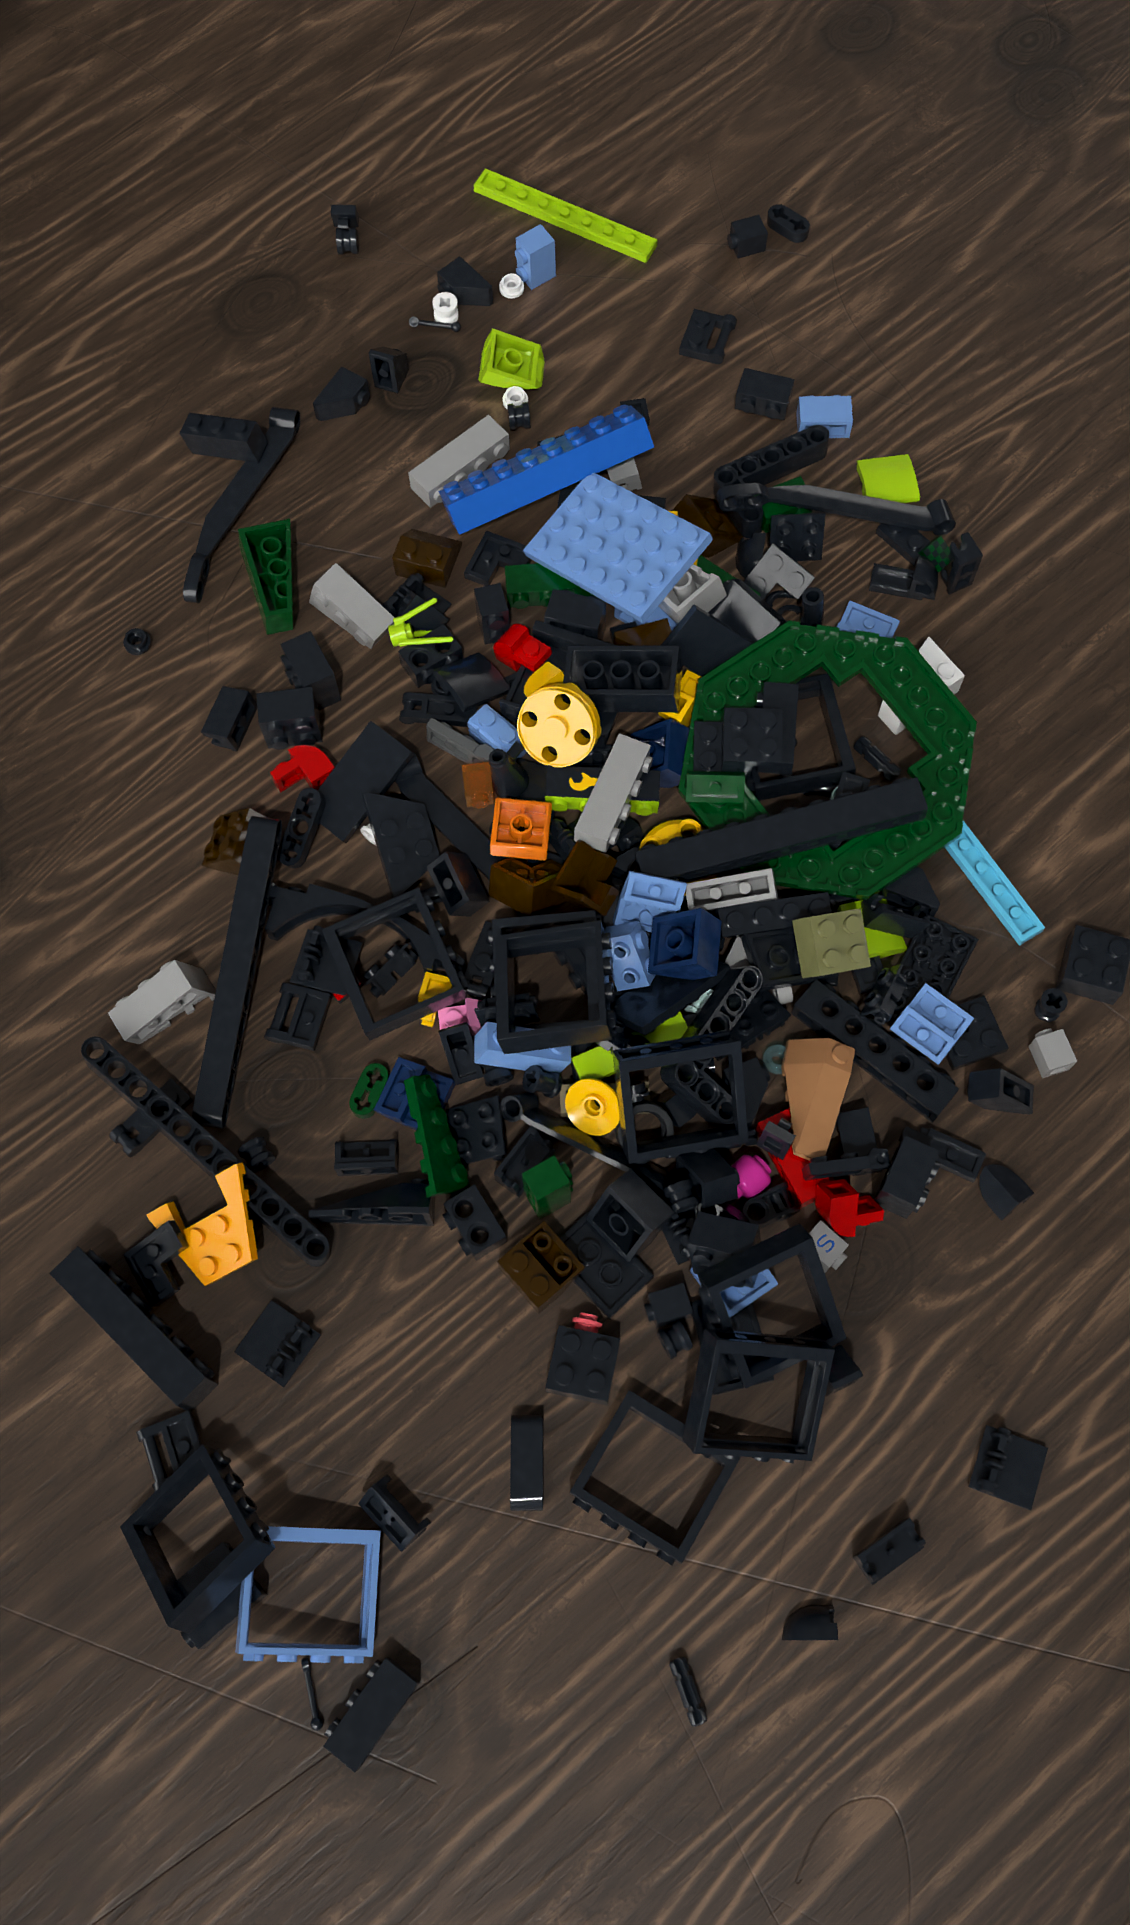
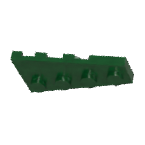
M430 1074L412 1076L404 1080L410 1114L413 1119L417 1120L418 1124L416 1132H414L416 1144L422 1145L424 1159L420 1161L422 1173L428 1175L429 1186L425 1187L427 1198L462 1191L470 1187L467 1170L461 1162L456 1140L452 1137L447 1123V1115L442 1109L437 1095V1087L432 1081Z

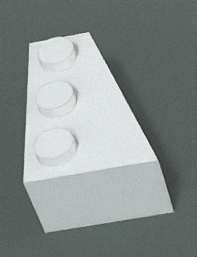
M928 637L919 649V653L953 694H956L965 675L935 642ZM883 700L878 716L897 735L906 727Z

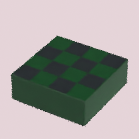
M942 536L933 539L918 553L930 559L938 572L954 559L950 548Z

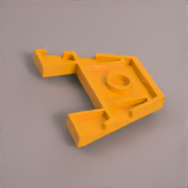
M243 1162L235 1164L215 1175L228 1205L192 1226L185 1228L174 1201L166 1203L147 1214L148 1219L156 1229L167 1221L175 1220L189 1245L188 1248L178 1255L204 1286L210 1285L258 1259L252 1219L249 1220L246 1202L249 1201L248 1189H244L242 1175L246 1173Z

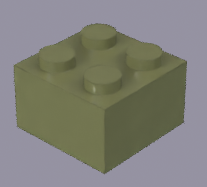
M861 908L792 920L802 978L871 967Z

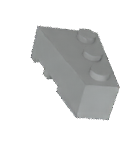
M337 563L313 585L309 603L353 635L363 646L366 645L372 649L389 632L388 625L394 624L393 618L395 617Z
M174 960L165 963L160 968V972L151 979L141 982L138 985V989L130 996L120 999L116 1003V1007L108 1012L124 1041L141 1044L171 1026L169 1020L183 1011L189 1015L195 1011L193 1005L208 996L211 1001L214 1000L216 990L203 969Z

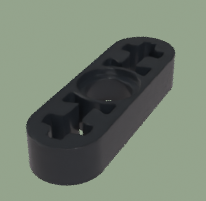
M306 788L298 795L278 850L279 861L293 869L299 868L305 863L326 807L325 796L314 788ZM314 798L317 800L315 805L307 804L308 799ZM302 812L311 814V819L305 815H302ZM302 821H306L308 823L307 832L304 835L298 836L296 833L297 825ZM293 838L302 842V844L292 842ZM289 851H295L297 853L296 858L288 857Z

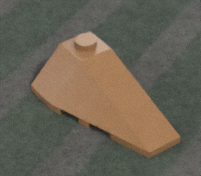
M830 1038L795 1039L786 1042L781 1068L782 1076H786L787 1091L785 1092L786 1102H789L791 1113L789 1122L793 1123L790 1133L796 1135L792 1143L794 1155L809 1161L815 1157L826 1156L851 1075L855 1054L854 1048Z

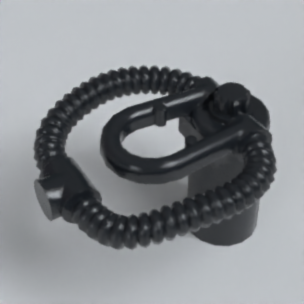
M817 587L807 588L799 598L802 600V607L785 605L777 611L781 616L787 611L796 612L797 615L801 613L800 625L817 627V624L822 625L824 622L823 591ZM786 590L771 592L765 599V602L773 607L772 603L775 599L783 597L794 599L795 597Z

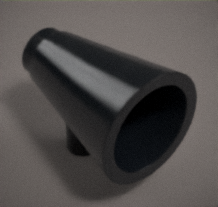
M517 741L507 752H504L502 749H495L489 755L493 789L502 798H515L521 795L529 783L528 773L515 761L524 750V747Z

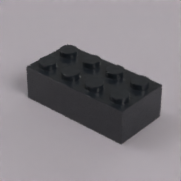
M568 646L563 684L573 683L577 685L592 700L598 712L678 713L683 670L679 646ZM562 694L564 702L570 704V698Z

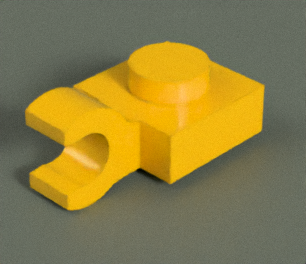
M426 972L418 995V1002L452 989L453 986L449 977ZM437 1011L420 1018L422 1019L421 1024L433 1027Z

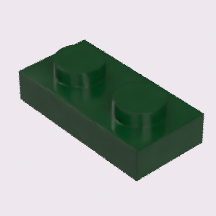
M687 771L686 802L744 803L745 772Z

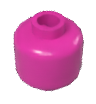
M743 1155L731 1166L737 1170L740 1178V1183L737 1185V1199L741 1196L746 1199L756 1197L771 1182L769 1174L772 1171L758 1155L753 1157Z

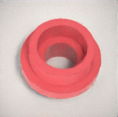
M580 1313L579 1318H572L575 1329L598 1333V1330L602 1329L603 1326L602 1323L597 1322L598 1316Z

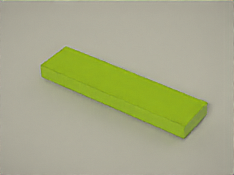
M678 1012L675 1017L666 1020L650 1034L643 1036L636 1031L631 1032V1034L643 1036L650 1043L680 1039L688 1027L681 1012ZM601 1046L571 1058L580 1080L584 1078L602 1080L615 1074L611 1050L607 1051Z

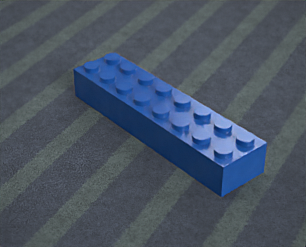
M621 405L615 408L610 415L594 417L589 420V424L581 428L578 426L572 427L564 432L565 435L556 439L554 437L547 438L540 443L541 446L532 450L530 448L523 449L517 452L516 457L512 459L498 460L492 464V468L483 472L482 470L474 471L463 481L447 483L444 485L443 490L438 492L452 524L460 535L583 480L592 473L603 471L654 448L645 418L631 405Z

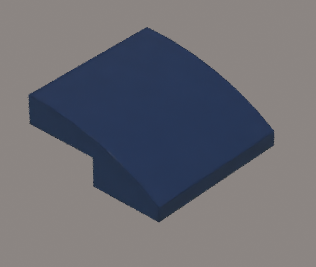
M398 1057L374 1111L416 1130L418 1124L417 1120L413 1119L410 1114L404 1080L412 1076L430 1074L432 1081L437 1087V1095L443 1110L453 1092L455 1082L453 1079L428 1071L425 1066Z

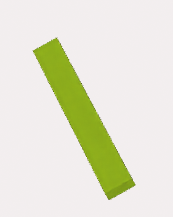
M486 168L474 184V192L644 263H647L657 247L658 240Z

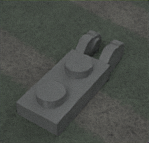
M433 718L430 719L426 725L428 742L471 766L491 773L489 755L494 748H491L488 744L479 745L472 737L456 732L447 723L438 722Z

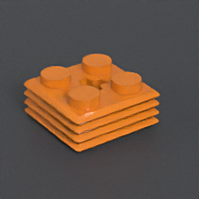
M497 797L494 807L490 854L492 856L545 861L548 851L552 803ZM519 827H524V831H518Z

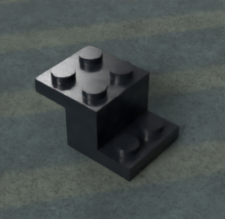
M724 707L723 722L694 721L693 771L745 772V780H750L752 766L782 767L783 709Z

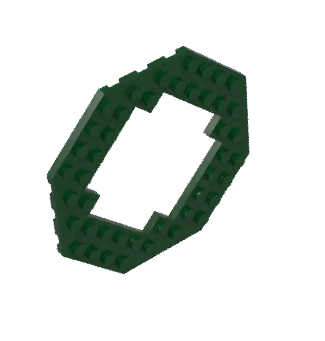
M789 620L698 680L678 793L686 802L687 771H693L694 721L723 722L724 707L756 708L757 692H763L764 682L796 684L818 668L823 667L839 687L859 673H862L928 754L908 767L907 770L912 779L918 777L928 806L925 819L853 838L835 851L829 845L738 868L737 870L742 874L772 868L775 882L778 886L820 893L828 892L833 895L868 900L871 896L877 894L961 836L977 721L908 638L898 636L895 639L880 637L878 633L856 630V633L840 631L838 627L818 624L817 627L800 625L798 621ZM746 784L744 787V803L686 802L704 827L713 831L723 829L724 826L732 822H740L742 824L752 821L756 816L769 815Z

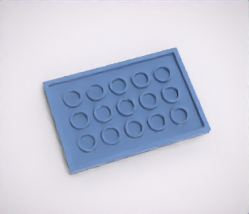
M592 473L577 485L524 548L523 552L526 557L644 624L713 539L709 532L596 473Z

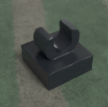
M331 205V217L334 227L342 228L343 230L359 227L356 205Z
M781 1118L778 1125L768 1121L756 1145L783 1160L796 1135L788 1132L793 1123L784 1118Z

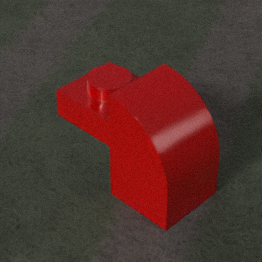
M512 624L493 646L496 659L516 672L521 665L535 672L552 654L549 646L531 636L529 629L521 624Z
M298 745L288 749L291 760L281 762L270 774L280 793L303 778L311 788L318 790L335 767L320 749L310 745Z
M845 1179L818 1183L816 1185L815 1205L817 1212L839 1235L855 1237L856 1226H866L873 1222L883 1221L884 1209L870 1195L859 1197V1193Z

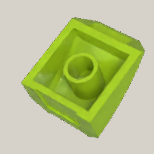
M492 328L481 354L479 382L502 388L518 386L522 389H537L542 387L545 361L541 345Z

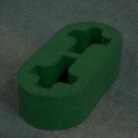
M373 1063L365 1067L350 1097V1108L358 1118L367 1119L375 1114L374 1108L389 1078L387 1069L381 1064ZM377 1072H380L383 1080H377L371 1089L372 1081L369 1077L370 1074L376 1075ZM368 1093V1103L371 1106L369 1108L364 1107L360 1111L357 1101L363 1102Z

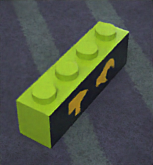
M547 765L545 802L552 803V810L562 812L567 809H573L583 812L603 768L553 767ZM649 770L648 773H642L640 781L643 782L638 796H632L629 802L632 805L630 812H635L642 816L651 815L652 813L658 814L660 771Z

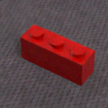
M790 1108L759 1122L756 1127L758 1137L760 1138L768 1121L778 1125L781 1118L789 1121L791 1119ZM792 1145L783 1160L767 1152L783 1183L787 1182L789 1186L787 1190L795 1205L799 1206L800 1209L815 1202L816 1185L818 1183L834 1181V1177L805 1181L802 1168L810 1163V1161L794 1155Z

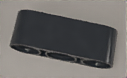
M511 1415V1511H543V1415Z

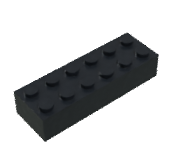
M77 1246L49 1274L176 1406L192 1412L218 1386L212 1379L216 1373L204 1361L197 1357L194 1359L191 1357L194 1351L182 1339L180 1340L176 1335L170 1336L174 1330L162 1318H159L154 1313L149 1314L153 1309L140 1296L138 1297L133 1291L130 1294L128 1293L132 1287L114 1271L110 1270L108 1272L111 1266L99 1254L97 1255L91 1248L86 1252Z

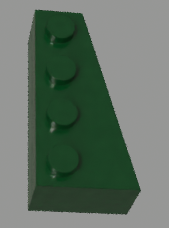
M290 519L238 529L241 554L267 635L293 630Z

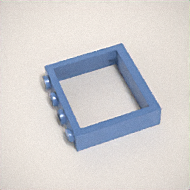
M268 1526L269 1530L267 1533L271 1540L276 1542L365 1545L359 1644L248 1642L253 1570L241 1582L235 1653L244 1654L243 1661H263L264 1654L277 1655L278 1662H297L298 1655H311L310 1662L330 1663L331 1656H344V1663H363L364 1657H373L381 1531Z

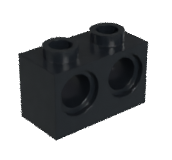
M444 624L421 638L451 636L454 639L452 642L407 645L398 651L401 666L418 688L432 683L435 679L432 673L433 670L463 659L462 647ZM441 650H449V651L446 652V653H440V652H439V651H441ZM420 663H425V664H426V665H424V666H422V667L416 666V665H418V664H420Z
M475 1184L443 1203L446 1213L442 1214L450 1230L457 1228L462 1237L457 1241L466 1256L472 1254L477 1261L507 1242L505 1233ZM463 1205H469L473 1208V1213L467 1218H461L457 1215L458 1209ZM477 1231H485L489 1234V1238L485 1243L477 1244L472 1241L473 1235Z

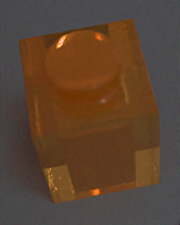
M489 762L462 765L467 807L485 808L488 805L495 804Z

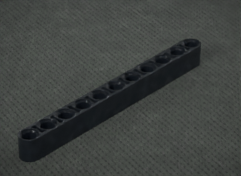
M251 816L248 823L192 1112V1118L201 1126L223 1129L227 1123L281 840L282 821L280 819Z
M94 1036L84 1041L81 1053L87 1066L213 1180L217 1182L215 1175L219 1174V1170L224 1165L233 1166L242 1163L106 1040ZM94 1050H104L101 1057L96 1059L90 1058V1054ZM118 1068L125 1069L123 1076L118 1078L111 1077L114 1070ZM143 1087L147 1089V1092L142 1097L132 1096L137 1088ZM159 1107L169 1108L168 1113L162 1117L154 1115L155 1110ZM181 1126L191 1128L186 1136H177L175 1134L176 1130ZM209 1145L213 1147L212 1152L207 1156L197 1154L201 1146ZM244 1165L246 1173L242 1175L244 1186L252 1184L257 1187V1191L249 1196V1201L246 1202L247 1210L307 1264L314 1267L324 1265L330 1257V1246L327 1238ZM269 1204H275L279 1207L278 1213L273 1216L265 1215L263 1209ZM291 1224H298L302 1228V1231L297 1236H289L285 1233V1230ZM313 1244H320L325 1250L320 1256L314 1257L309 1255L307 1252L308 1248Z

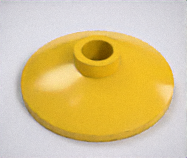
M584 1078L575 1082L569 1088L565 1098V1108L571 1122L579 1130L589 1135L601 1136L610 1133L616 1128L620 1120L617 1094L608 1084L595 1078ZM594 1100H596L600 1104V1106H597Z

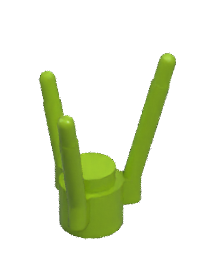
M437 598L421 604L402 616L393 618L394 624L388 625V631L394 647L444 643L454 640L451 636L415 638L424 636L431 631L419 630L413 632L411 623L405 624L404 622L435 604Z

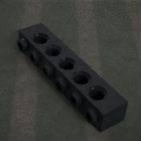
M816 979L794 1004L791 1013L793 1016L822 1038H830L854 1048L853 1062L930 1122L933 1123L958 1092L959 1088L955 1086L956 1083L950 1076L938 1073L931 1067V1063L921 1055L916 1056L907 1049V1045L903 1040L895 1036L891 1037L884 1031L883 1026L875 1022L874 1019L861 1016L860 1009L849 1000L844 1001L840 998L836 990L828 983H821ZM831 1008L836 1015L828 1017L823 1014L821 1009ZM849 1025L854 1026L858 1029L859 1034L851 1035L846 1031L845 1027ZM869 1044H878L883 1052H872ZM893 1062L903 1063L907 1071H897L893 1067ZM917 1081H926L930 1085V1090L920 1089Z

